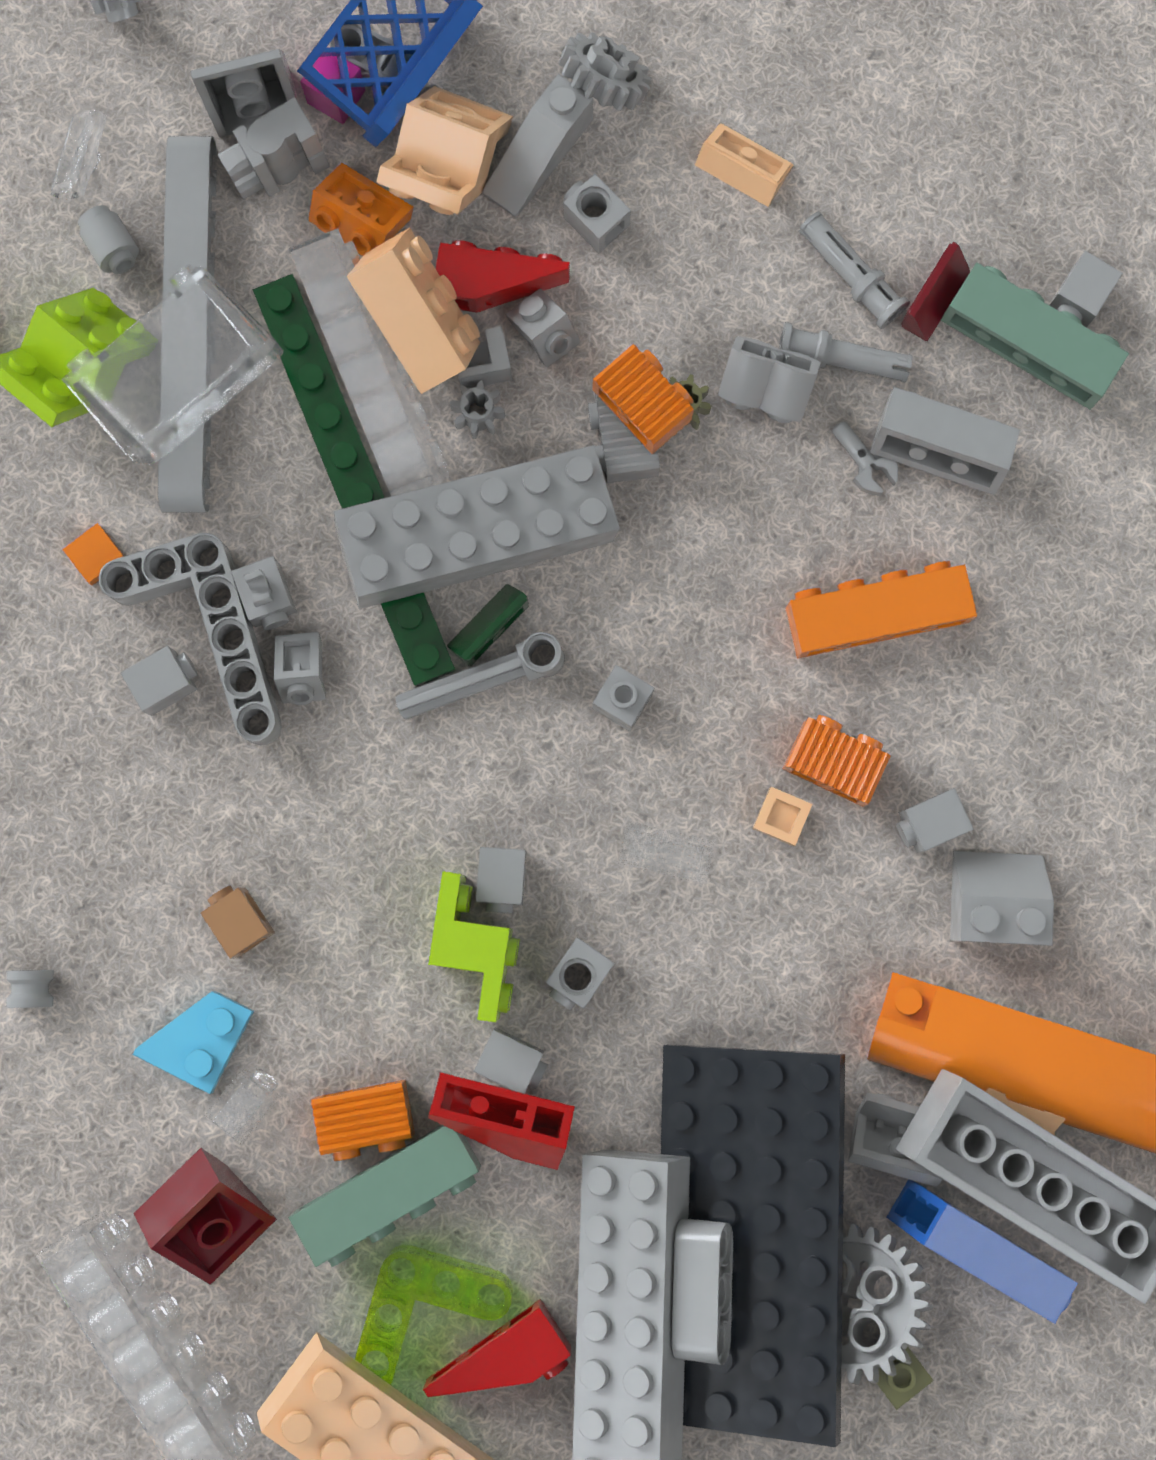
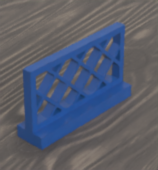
M350 0L298 68L297 72L365 130L362 136L376 148L391 133L404 115L407 104L418 96L483 6L477 0H445L449 5L443 13H426L424 0H415L417 14H398L396 1L386 0L388 14L368 15L366 0ZM358 6L359 15H351ZM399 23H419L422 42L419 45H403ZM428 23H435L429 31ZM347 24H361L365 46L344 47L341 27ZM370 24H390L394 46H374ZM334 38L335 47H327ZM404 54H412L406 62ZM366 55L370 78H349L346 56ZM375 55H395L398 69L397 76L379 77ZM337 56L341 79H326L313 67V64L319 57ZM380 86H388V88L382 94ZM351 87H372L374 107L368 114L353 102Z

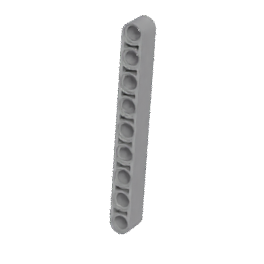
M169 136L166 146L158 500L162 513H208L209 504H205V489H210V462H206V447H211V419H207V404H212V377H208V362H213V335H209V320H213L214 294H210V279H214L215 252H211V238L215 237L216 211H212V196H216L217 170H212L213 155H217L216 142L213 136Z

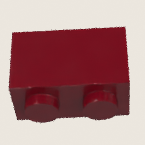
M202 1148L187 1160L133 1213L151 1250L209 1285L277 1220L225 1163Z

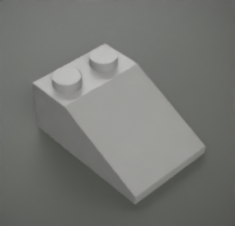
M280 49L190 71L192 80L219 137L233 134L232 131L243 124L248 130L250 125L258 118L293 97L297 100L291 72L284 51Z

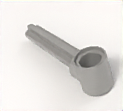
M537 632L530 635L525 641L515 644L516 652L397 695L396 705L403 719H409L527 676L529 682L541 677H552L564 665V651L553 635L546 632ZM541 645H549L555 649L554 659L545 666H538L532 662L534 650Z

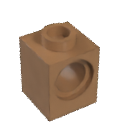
M231 885L221 889L207 900L211 906L201 912L202 917L230 959L239 958L275 933L246 888L238 887L233 890Z

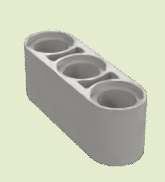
M682 1218L677 1225L674 1242L672 1351L676 1359L724 1365L728 1358L731 1342L733 1232L729 1223Z

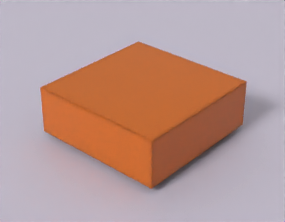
M99 523L62 549L91 586L99 581L100 570L106 563L124 557L123 553Z

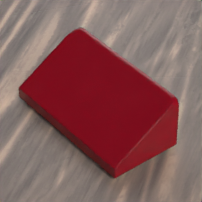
M949 243L901 323L902 328L924 341L929 340L970 274V268L957 243Z

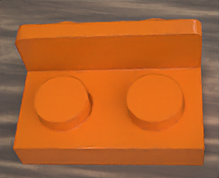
M341 163L313 190L309 222L364 256L370 250L394 237L411 220L414 207L349 166Z

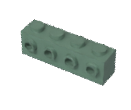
M976 262L941 321L1091 410L1104 396L1129 353L1120 348L1118 341L1111 336L1096 334L1083 326L1082 321L1074 314L1056 310L1044 303L1043 297L1037 292L1026 288L1021 289L1009 282L1000 270L991 266L984 267Z
M441 1125L295 1210L288 1218L314 1266L317 1267L328 1261L331 1267H334L355 1254L356 1251L353 1245L369 1237L370 1241L375 1243L396 1230L393 1222L408 1213L412 1220L434 1208L436 1203L433 1198L443 1192L450 1190L452 1196L475 1184L477 1181L473 1175L479 1172L481 1164L464 1135Z

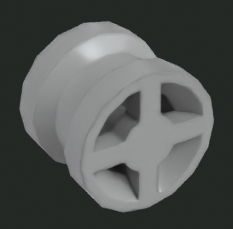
M54 970L7 971V981L11 984V994L6 998V1008L52 1007L53 996L49 993V983L54 979Z

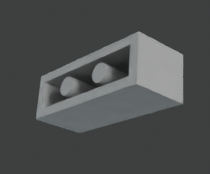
M893 387L882 412L870 453L995 495L1010 470L1020 429L920 396L914 392Z

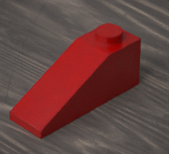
M440 1072L428 1118L512 1159L558 1170L566 1150L575 1106Z
M539 1299L428 1377L423 1391L429 1398L533 1383L541 1376L549 1380L568 1366L567 1358L571 1356V1344L542 1300Z

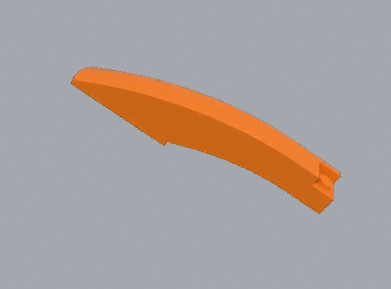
M892 973L867 1060L935 1082L941 1069H945L966 1079L985 1092L988 1088L1005 1094L1006 1099L1066 1118L1062 1124L1156 1154L1155 1054L941 986Z

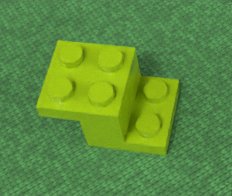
M93 287L36 306L21 347L0 354V385L52 428L105 406L112 397L125 365L149 356L155 349L158 340L148 333L139 321L130 318L114 305L106 294Z
M442 871L428 965L483 972L477 1020L496 1023L500 1019L501 1013H508L510 1011L513 984L505 983L507 967H514L517 964L520 939L512 938L513 928L460 921L461 912H470L473 886L466 885L467 876Z

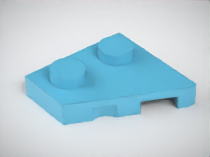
M211 991L139 1045L132 1055L211 1094L226 1068L254 1010L216 991Z

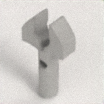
M840 422L833 428L834 436L859 466L858 475L853 479V482L860 491L881 496L884 492L878 483L872 479L871 467L875 470H882L892 485L896 484L898 479L897 462L872 455L847 422Z

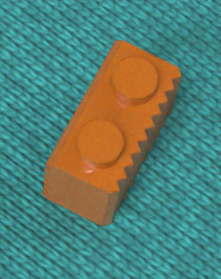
M633 344L593 378L592 390L651 454H654L692 420L694 409L691 404L693 399L681 384L675 382L672 385L668 382L667 378L663 377L661 374L663 371L661 363L649 350L641 352Z
M818 715L815 720L808 717L804 721L782 769L862 807L869 805L891 755L882 752L881 750L884 745L874 738L859 734L856 739L841 733L843 725L831 718Z
M406 1079L317 1096L311 1100L320 1155L332 1153L334 1161L361 1156V1147L377 1144L379 1152L406 1147L405 1139L412 1138L415 1134Z

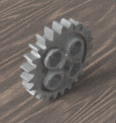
M851 1224L848 1237L843 1232V1262L847 1264L848 1275L842 1285V1337L848 1331L849 1342L845 1346L842 1344L841 1379L845 1371H847L849 1383L859 1385L862 1371H864L869 1382L878 1383V1368H882L885 1373L894 1377L897 1375L893 1362L896 1358L909 1365L912 1363L909 1354L905 1350L908 1345L923 1348L924 1345L915 1336V1332L917 1329L930 1330L931 1326L919 1318L920 1312L932 1310L933 1305L920 1300L919 1295L925 1293L931 1287L926 1282L915 1281L914 1278L922 1272L923 1267L917 1262L906 1265L912 1253L908 1248L903 1246L894 1252L896 1238L888 1234L879 1243V1230L870 1226L863 1238L861 1227ZM867 1262L868 1269L862 1276L861 1265ZM889 1275L893 1282L892 1291L886 1298L878 1299L874 1292L875 1283L881 1276ZM849 1298L863 1300L861 1309L848 1307ZM875 1321L880 1328V1338L875 1345L866 1347L863 1343L862 1331L868 1323Z

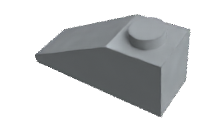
M559 73L532 106L482 191L483 195L515 218L518 217L593 121V98H585L583 90L572 88L570 86L571 82Z

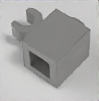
M274 556L231 571L247 618L255 627L262 625L264 630L275 629L289 622V615L297 613L280 563Z

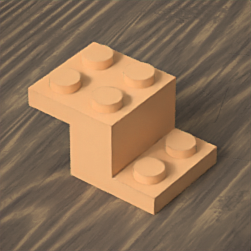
M433 86L407 104L395 155L380 165L376 183L389 187V192L397 197L404 199L417 198L430 203V208L438 213L446 215L459 214L482 193L496 143L508 133L513 116Z

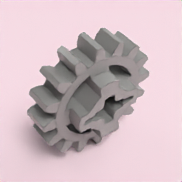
M577 33L575 38L570 37L559 60V65L564 67L562 75L573 79L570 85L572 88H580L585 92V98L590 99L594 97L601 106L613 105L618 111H621L623 106L630 110H634L636 105L641 106L652 82V78L647 75L648 67L638 64L640 59L638 55H635L632 51H627L626 46L623 44L618 46L612 38L607 36H599L598 38L595 33H590L588 38L582 33Z

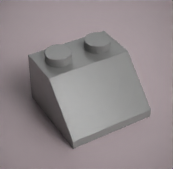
M953 851L950 941L1053 946L1054 898L1043 855Z

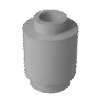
M103 205L87 210L78 220V225L81 228L79 234L103 272H113L114 274H121L131 269L136 262L135 259L139 254V248L118 214L110 211L107 206Z

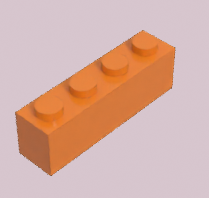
M942 561L925 566V573L908 576L907 570H899L882 575V582L865 585L864 579H855L837 585L838 591L822 594L820 588H812L795 593V600H790L786 606V612L797 659L970 623L977 617V612L965 564L951 567L950 561Z

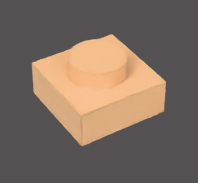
M770 787L752 829L791 846H796L813 804Z

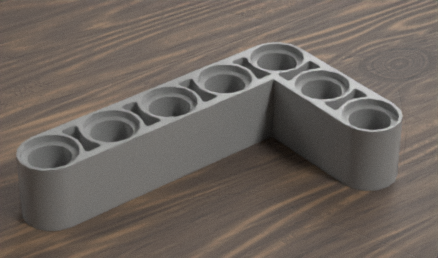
M198 533L106 563L99 573V586L107 596L125 606L139 604L194 587L238 734L245 740L259 746L274 742L282 729L281 718L253 625L247 618L231 573L236 568L227 546L213 534ZM217 548V560L209 566H201L200 556L204 550ZM175 561L176 568L172 576L167 579H159L158 569L162 563ZM132 574L133 582L131 587L124 592L117 593L115 585L120 576ZM220 589H229L231 591V598L227 605L222 608H214L212 606L213 595ZM233 630H241L244 637L242 644L234 650H226L224 640L227 634ZM245 672H254L256 675L255 686L248 692H239L236 684L239 676ZM258 713L267 714L269 718L268 728L260 735H252L249 730V723L252 717Z

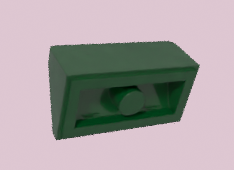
M506 584L447 644V647L466 666H472L529 607L528 597L522 591Z

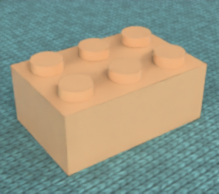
M409 227L367 252L346 277L415 386L423 394L467 369L480 344L478 339L480 333L472 317L469 314L463 315L455 302L457 298L456 292L449 279L444 275L439 276L431 263L433 256L426 241L421 236L416 237Z

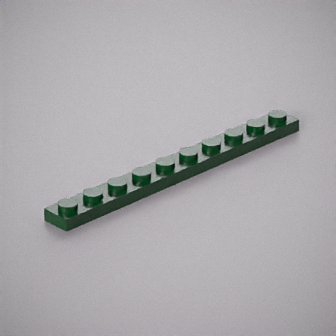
M293 273L252 289L341 508L385 498ZM424 592L381 603L415 688L456 671Z

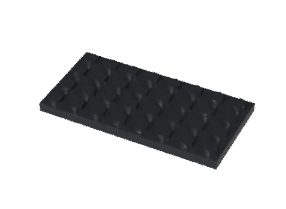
M663 1045L661 1154L690 1157L688 1219L729 1223L733 1232L731 1342L729 1355L724 1365L685 1360L683 1426L835 1448L841 1443L845 1054Z

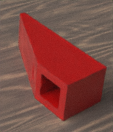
M463 240L453 241L452 244L440 242L435 269L439 276L444 275L451 282L457 296L455 302L462 311L478 313L530 296L540 288L545 291L569 283L570 262H565L562 258L553 254L543 253L537 255V257L520 255L517 250L508 247H497L494 250L477 248L475 244Z

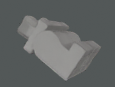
M295 97L255 120L250 125L248 131L244 124L233 130L232 132L238 143L218 154L243 200L263 188L268 196L271 197L280 192L278 185L291 183L297 177L299 171L309 165L315 175L330 167L319 139Z

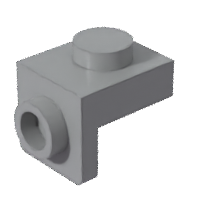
M541 288L506 313L510 323L533 346L540 361L546 367L553 364L580 343L568 315Z

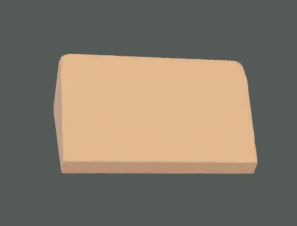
M721 123L703 143L695 166L767 207L771 204L794 166L786 159Z

